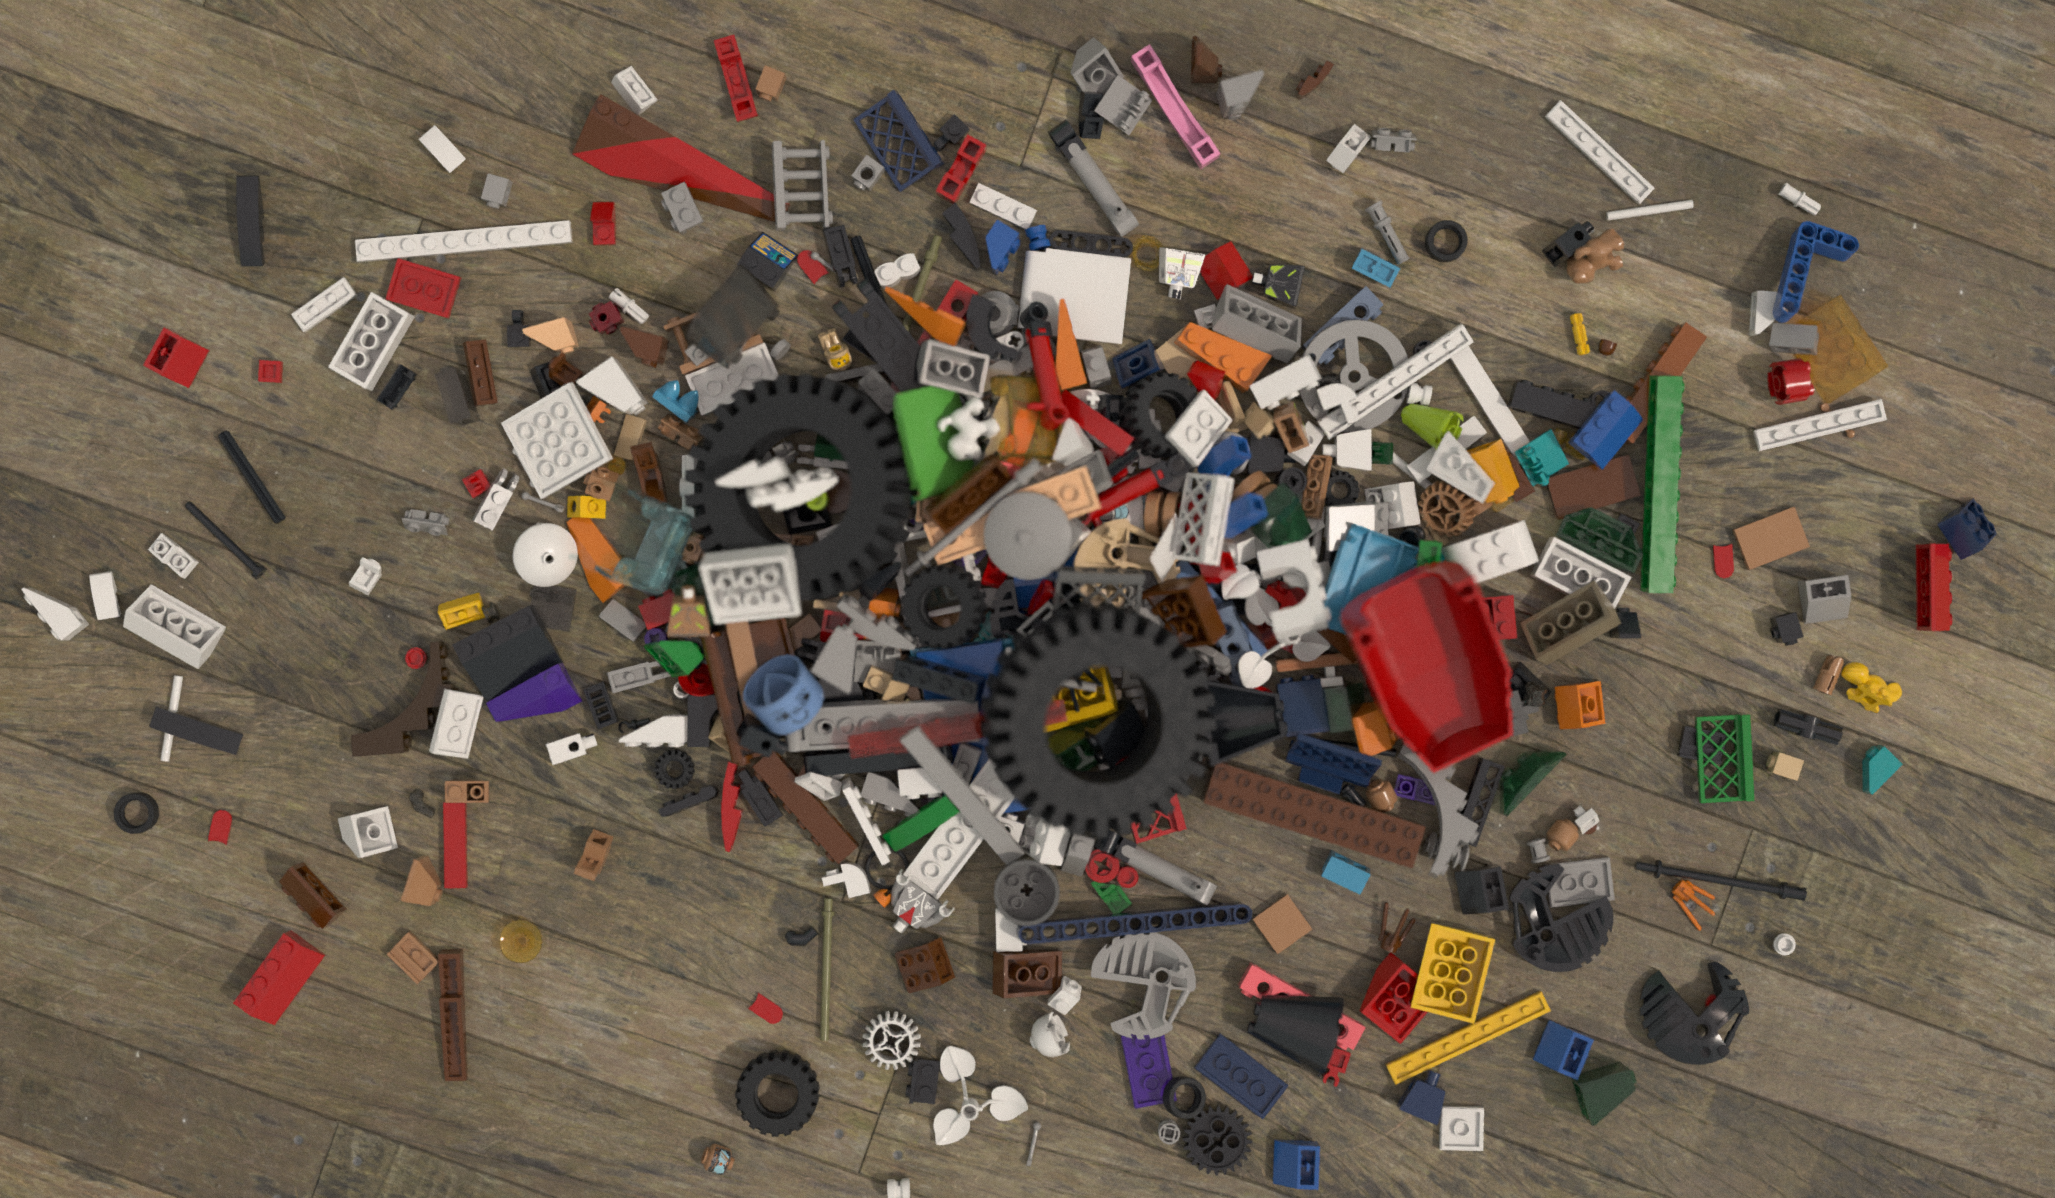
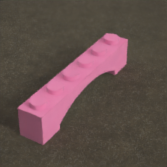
M1149 44L1132 55L1131 63L1200 170L1218 159L1220 156L1219 150L1180 97L1151 45Z

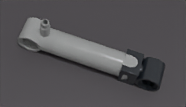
M1065 119L1049 130L1050 138L1057 148L1060 149L1063 157L1070 163L1108 217L1117 234L1123 237L1138 227L1137 219L1125 206L1090 156L1086 146L1070 123Z
M1107 830V838H1098L1094 844L1096 849L1144 872L1208 906L1217 888L1213 883L1182 869L1111 830Z

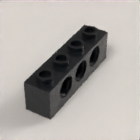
M904 654L896 659L892 680L971 704L976 703L982 698L986 677L908 654Z

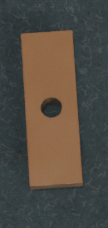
M1312 455L1309 459L1306 474L1307 485L1303 490L1299 512L1300 518L1322 519L1333 460L1329 455Z

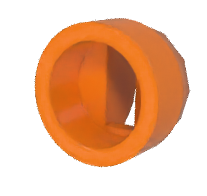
M880 889L874 894V897L884 908L891 902V894L885 895L889 891L888 889Z

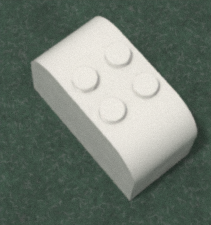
M1525 520L1516 521L1444 546L1441 550L1446 561L1461 564L1474 576L1476 583L1539 561Z

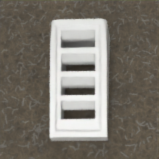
M812 772L796 777L794 781L823 801L839 796L842 782Z

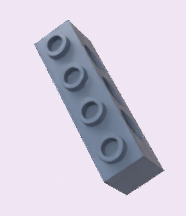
M1365 286L1301 348L1305 351L1316 335L1335 323L1346 320L1367 321L1369 318L1373 321L1382 313L1380 308L1384 304ZM1356 307L1364 310L1365 315L1363 318L1355 316L1354 309ZM1344 339L1333 343L1331 348H1327L1317 365L1319 366L1322 362L1326 365L1335 357L1333 352L1338 347L1341 350L1345 347ZM1309 353L1308 355H1310L1312 360L1314 361L1315 355L1313 353Z
M1229 600L1216 605L1223 624L1227 623L1232 628L1215 644L1217 648L1221 647L1223 654L1230 659L1232 674H1229L1233 686L1245 688L1241 682L1236 664L1243 654L1253 651V648L1233 600ZM1230 643H1237L1239 648L1231 650L1228 645Z

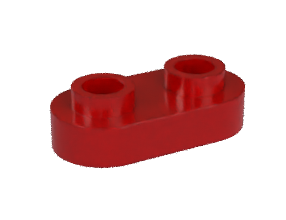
M1043 579L1030 600L1028 606L1029 615L1036 613L1049 599L1053 598L1055 587H1053L1052 581Z

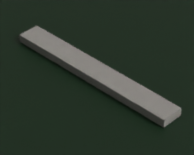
M918 725L900 737L903 745L1006 865L1024 855L1023 848Z

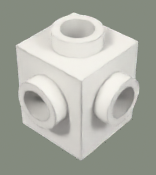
M1014 813L1002 814L998 820L1004 827L1010 828V831H1007L1019 844L1026 821L1018 819V815Z

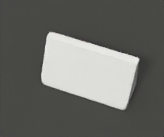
M632 66L616 74L611 81L612 85L637 115L644 112L658 100Z

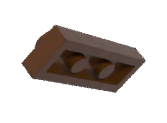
M486 339L464 342L463 347L474 407L498 403Z

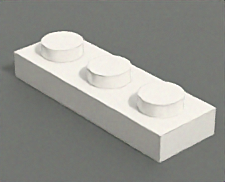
M978 183L969 202L971 205L1025 230L1030 227L1037 213V210Z

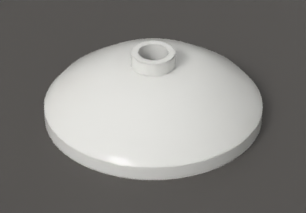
M540 523L529 527L518 537L513 548V564L516 571L526 582L539 587L554 586L564 581L574 570L578 557L577 545L572 535L563 527L552 523ZM552 555V559L546 562V557Z

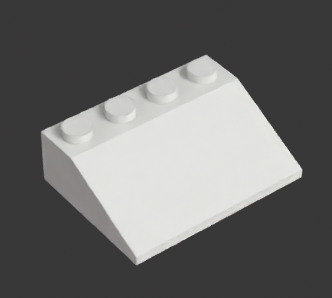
M791 544L705 554L700 564V569L715 624L801 614L796 565Z

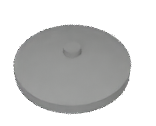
M1023 491L1005 497L992 509L985 523L984 542L991 560L1003 572L1020 579H1038L1054 572L1064 562L1072 544V528L1066 512L1055 500L1042 493Z

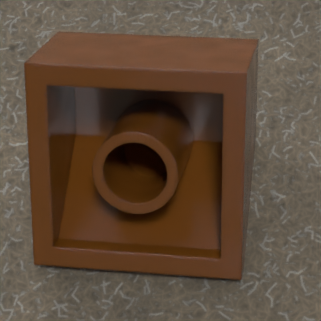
M621 326L620 332L642 364L652 368H657V365L663 366L669 340L663 336Z

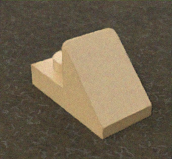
M871 665L863 682V687L882 694L883 700L903 701L910 685L892 680L893 673Z

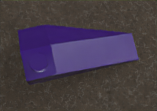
M560 663L486 704L494 720L500 722L562 712L582 702V699L564 664Z

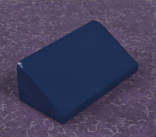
M1301 767L1297 778L1299 782L1340 794L1343 780Z

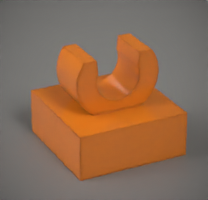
M593 396L586 406L594 423L596 420L599 423L605 422L600 418L601 412L611 413L606 404L596 396Z

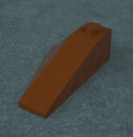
M1193 36L1191 42V83L1217 84L1218 77H1222V64H1218V57L1198 36Z

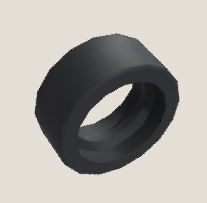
M1443 220L1436 223L1428 230L1425 237L1427 253L1439 262H1451L1459 258L1464 253L1468 242L1465 229L1459 223L1452 220ZM1450 229L1457 234L1459 245L1454 252L1443 254L1435 248L1434 237L1439 230Z
M143 792L130 793L121 797L116 803L113 811L114 820L117 826L124 832L130 834L143 833L157 823L159 806L149 794ZM134 800L142 801L148 808V819L144 824L138 826L130 824L125 817V807Z
M1179 1076L1166 1084L1162 1099L1164 1107L1170 1114L1175 1117L1190 1119L1196 1117L1204 1108L1206 1094L1200 1082L1194 1078ZM1181 1085H1189L1194 1091V1102L1187 1110H1180L1174 1103L1175 1092Z

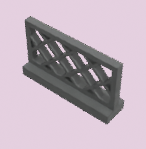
M1059 566L1055 570L1053 611L1059 609L1064 602L1069 604L1072 608L1071 611L1076 610V607L1068 599L1078 591L1084 598L1079 604L1088 602L1092 606L1094 605L1089 600L1098 592L1106 599L1102 603L1112 605L1111 600L1121 593L1127 601L1119 608L1124 609L1131 604L1134 611L1140 614L1142 585L1145 583V574L1141 569ZM1061 583H1071L1074 587L1066 596L1060 592ZM1086 583L1092 584L1096 588L1087 597L1079 590ZM1107 584H1113L1117 590L1107 598L1101 590ZM1137 585L1136 593L1130 598L1123 593L1127 586Z

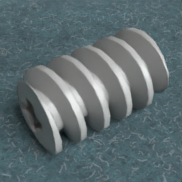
M1433 831L1425 840L1421 856L1426 851L1428 852V859L1437 854L1439 837L1437 838L1436 832ZM1458 843L1457 845L1460 846L1459 851L1454 858L1450 856L1446 863L1448 864L1450 861H1453L1452 868L1454 869L1460 864V871H1463L1469 859V845L1461 847V844Z

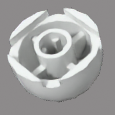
M1054 1012L1045 1014L1037 1019L1031 1030L1030 1043L1032 1047L1047 1057L1061 1056L1066 1054L1070 1048V1043L1065 1042V1036H1068L1064 1023L1058 1015L1053 1016Z

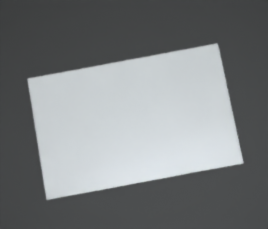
M1176 513L1173 516L1174 525L1172 518L1150 558L1162 583L1175 559H1172L1178 524Z

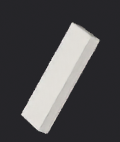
M343 277L291 315L302 331L306 333L358 295L347 279Z

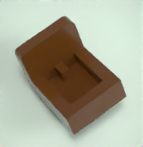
M563 352L558 357H553L548 364L549 377L561 386L570 382L576 385V381L583 377L582 371L566 361V354Z

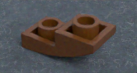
M1326 61L1324 66L1319 64L1313 75L1317 79L1308 75L1306 80L1301 79L1296 88V91L1299 92L1296 98L1300 100L1312 93L1328 76L1334 64Z

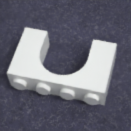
M1304 540L1258 551L1257 556L1263 579L1292 573L1302 576L1309 583L1308 594L1302 603L1292 608L1270 613L1277 640L1329 628L1327 620H1331L1329 607H1324L1323 600L1327 598L1324 586L1319 587L1318 582L1319 579H1322L1319 566L1315 567L1313 561L1317 559L1315 547H1310L1309 541Z

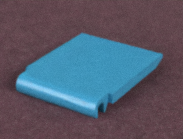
M1353 524L1348 531L1346 540H1341L1325 587L1327 599L1323 600L1324 607H1329L1331 620H1327L1329 629L1346 635L1340 621V615L1345 606L1360 594L1409 570L1417 568L1415 567L1417 565L1416 555L1419 553V547L1361 525Z

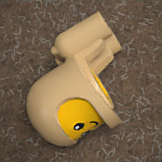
M836 328L829 329L828 333H820L818 338L822 349L825 351L824 355L830 369L835 372L846 371L851 366L852 358L847 345L841 344Z

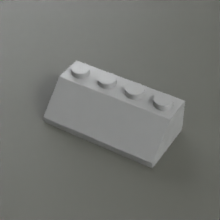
M1228 284L1224 287L1213 314L1212 330L1270 354L1273 358L1285 363L1290 361L1301 346L1302 318Z

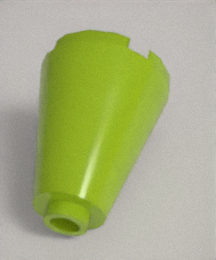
M1409 404L1401 412L1402 422L1436 450L1448 431L1457 441L1462 432V427L1459 425L1460 421H1463L1464 418L1462 414L1456 411Z

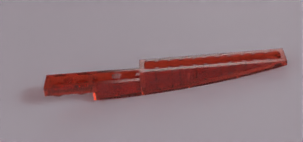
M1064 699L1051 701L1046 716V725L1067 721ZM984 712L935 719L934 722L848 735L851 759L894 752L895 754L908 752L909 750L900 741V737L917 725L936 747L982 739L985 737L981 733V722H986V715Z

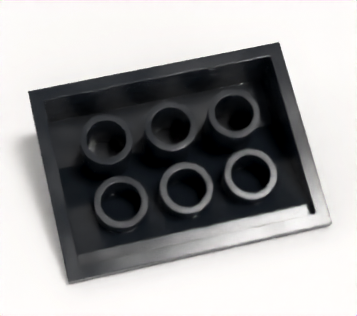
M529 605L452 645L463 667L486 701L511 690L557 664L563 663L535 605Z

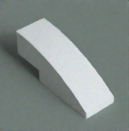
M775 459L764 466L758 461H753L717 480L716 483L720 486L755 487L779 481L790 476V473L783 459Z

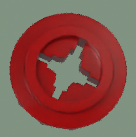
M1097 849L1091 852L1085 869L1087 875L1093 881L1106 883L1116 877L1120 865L1119 860ZM1107 857L1106 865L1111 870L1102 869L1099 873H1097L1099 866L1096 864V862H1094V860L1097 862H1102L1103 859L1105 860V858Z

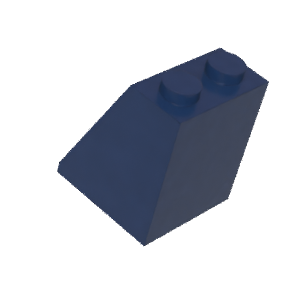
M1314 675L1301 676L1302 680L1293 681V677L1280 679V683L1275 684L1276 693L1279 694L1280 700H1283L1284 713L1281 714V719L1287 723L1288 733L1285 734L1286 737L1297 736L1299 733L1304 735L1330 731L1320 678H1315Z

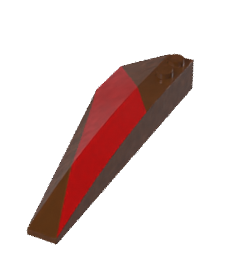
M602 94L599 95L587 117L572 155L609 176L666 191L685 182L694 200L775 222L774 194ZM785 203V212L791 206L789 203Z

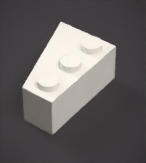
M1308 355L1250 385V388L1261 409L1267 408L1269 411L1279 406L1280 400L1284 398L1290 400L1300 395L1298 393L1299 390L1305 387L1309 390L1319 385L1317 381L1322 379L1311 356Z

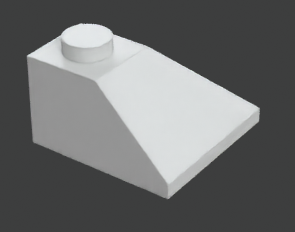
M388 806L338 818L342 839L358 858L398 848Z

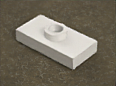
M1309 421L1305 424L1309 446L1292 453H1287V455L1304 466L1308 463L1325 435L1323 430Z

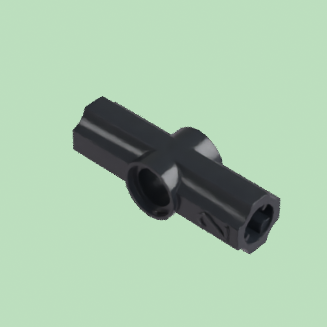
M1778 709L1774 717L1775 727L1795 732L1796 735L1805 738L1818 739L1838 745L1843 735V727L1823 722L1821 719L1813 716L1800 715Z

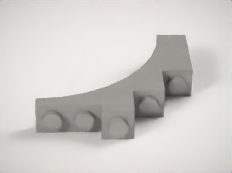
M1405 743L1398 757L1410 765L1423 779L1432 794L1438 812L1440 824L1439 845L1436 858L1428 875L1436 879L1439 874L1443 876L1447 871L1449 864L1446 862L1450 856L1454 858L1459 851L1460 846L1457 845L1458 843L1464 847L1469 842L1471 844L1474 843L1479 835L1476 831L1479 825L1456 812L1457 810L1461 812L1466 805L1467 800L1464 798L1467 793L1445 780V778L1450 780L1455 772L1454 764L1433 773Z

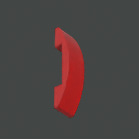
M735 35L713 40L730 94L736 121L740 122L757 117L756 106Z

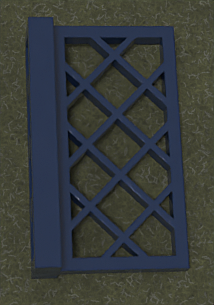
M896 90L889 92L885 98L853 119L900 192L935 168L945 164ZM887 102L892 108L890 118L879 116L881 107ZM867 116L874 117L873 130L865 129L860 121ZM878 119L890 120L887 133L876 131ZM893 121L902 123L904 127L902 136L891 134ZM876 134L887 136L885 148L875 145ZM890 136L901 138L899 151L888 149ZM905 139L914 142V154L903 152ZM887 151L898 153L896 166L888 165L886 162ZM902 154L913 156L911 169L900 167ZM916 158L925 159L929 167L923 171L914 170ZM899 170L910 172L909 181L903 185L897 179Z
M1299 733L1295 740H1291L1285 762L1367 788L1370 779L1380 768L1382 760Z

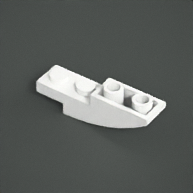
M820 468L817 471L811 472L799 471L789 476V483L778 482L771 486L758 485L747 489V498L752 506L771 504L774 511L787 509L819 496L837 483L838 477L832 468Z

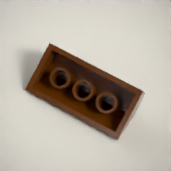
M991 453L984 457L972 470L966 472L954 485L949 486L937 499L932 500L924 510L944 534L947 535L1013 478L998 458Z

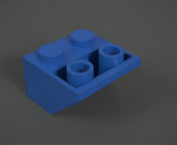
M996 220L986 236L992 272L996 276L999 271L1004 272L1009 264L1008 256L1010 253L1015 254L1020 246L1019 233L999 220Z
M1548 1019L1533 1060L1578 1080L1594 1039L1584 1033Z
M1274 1140L1273 1184L1294 1189L1318 1190L1320 1146L1318 1142Z

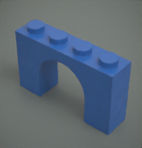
M1230 435L1211 448L1197 466L1198 473L1229 477L1235 468L1252 458L1247 439ZM1211 481L1206 485V488L1208 489L1209 492H1210ZM1246 493L1229 504L1224 538L1232 539L1268 516L1263 496Z

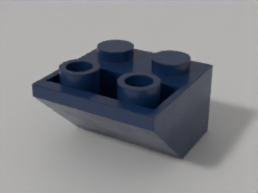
M1974 498L1944 516L1937 524L1960 560L1982 551L1997 534L1993 523L1988 521L1984 515L1983 508L1980 504L1976 503Z

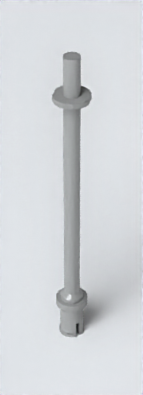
M1033 458L1021 470L1017 469L1014 472V479L926 553L918 551L917 556L919 559L904 570L907 576L911 577L924 565L930 568L932 566L930 560L1015 488L1019 485H1027L1029 479L1043 469L1039 461Z

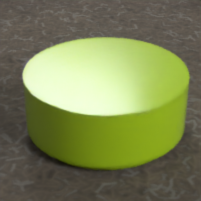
M825 491L807 501L808 507L813 510L824 509L829 501L827 492Z

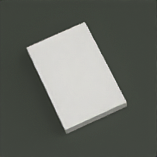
M1202 390L1165 437L1195 467L1200 464L1233 419L1205 390Z
M444 689L429 749L430 753L468 759L484 696Z

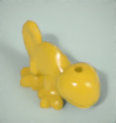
M1848 663L1841 671V676L1845 680L1858 686L1856 689L1850 688L1847 690L1848 699L1862 703L1867 711L1878 713L1879 705L1891 707L1902 696V689L1898 683L1893 682L1887 685L1878 675H1869L1868 668L1862 663Z

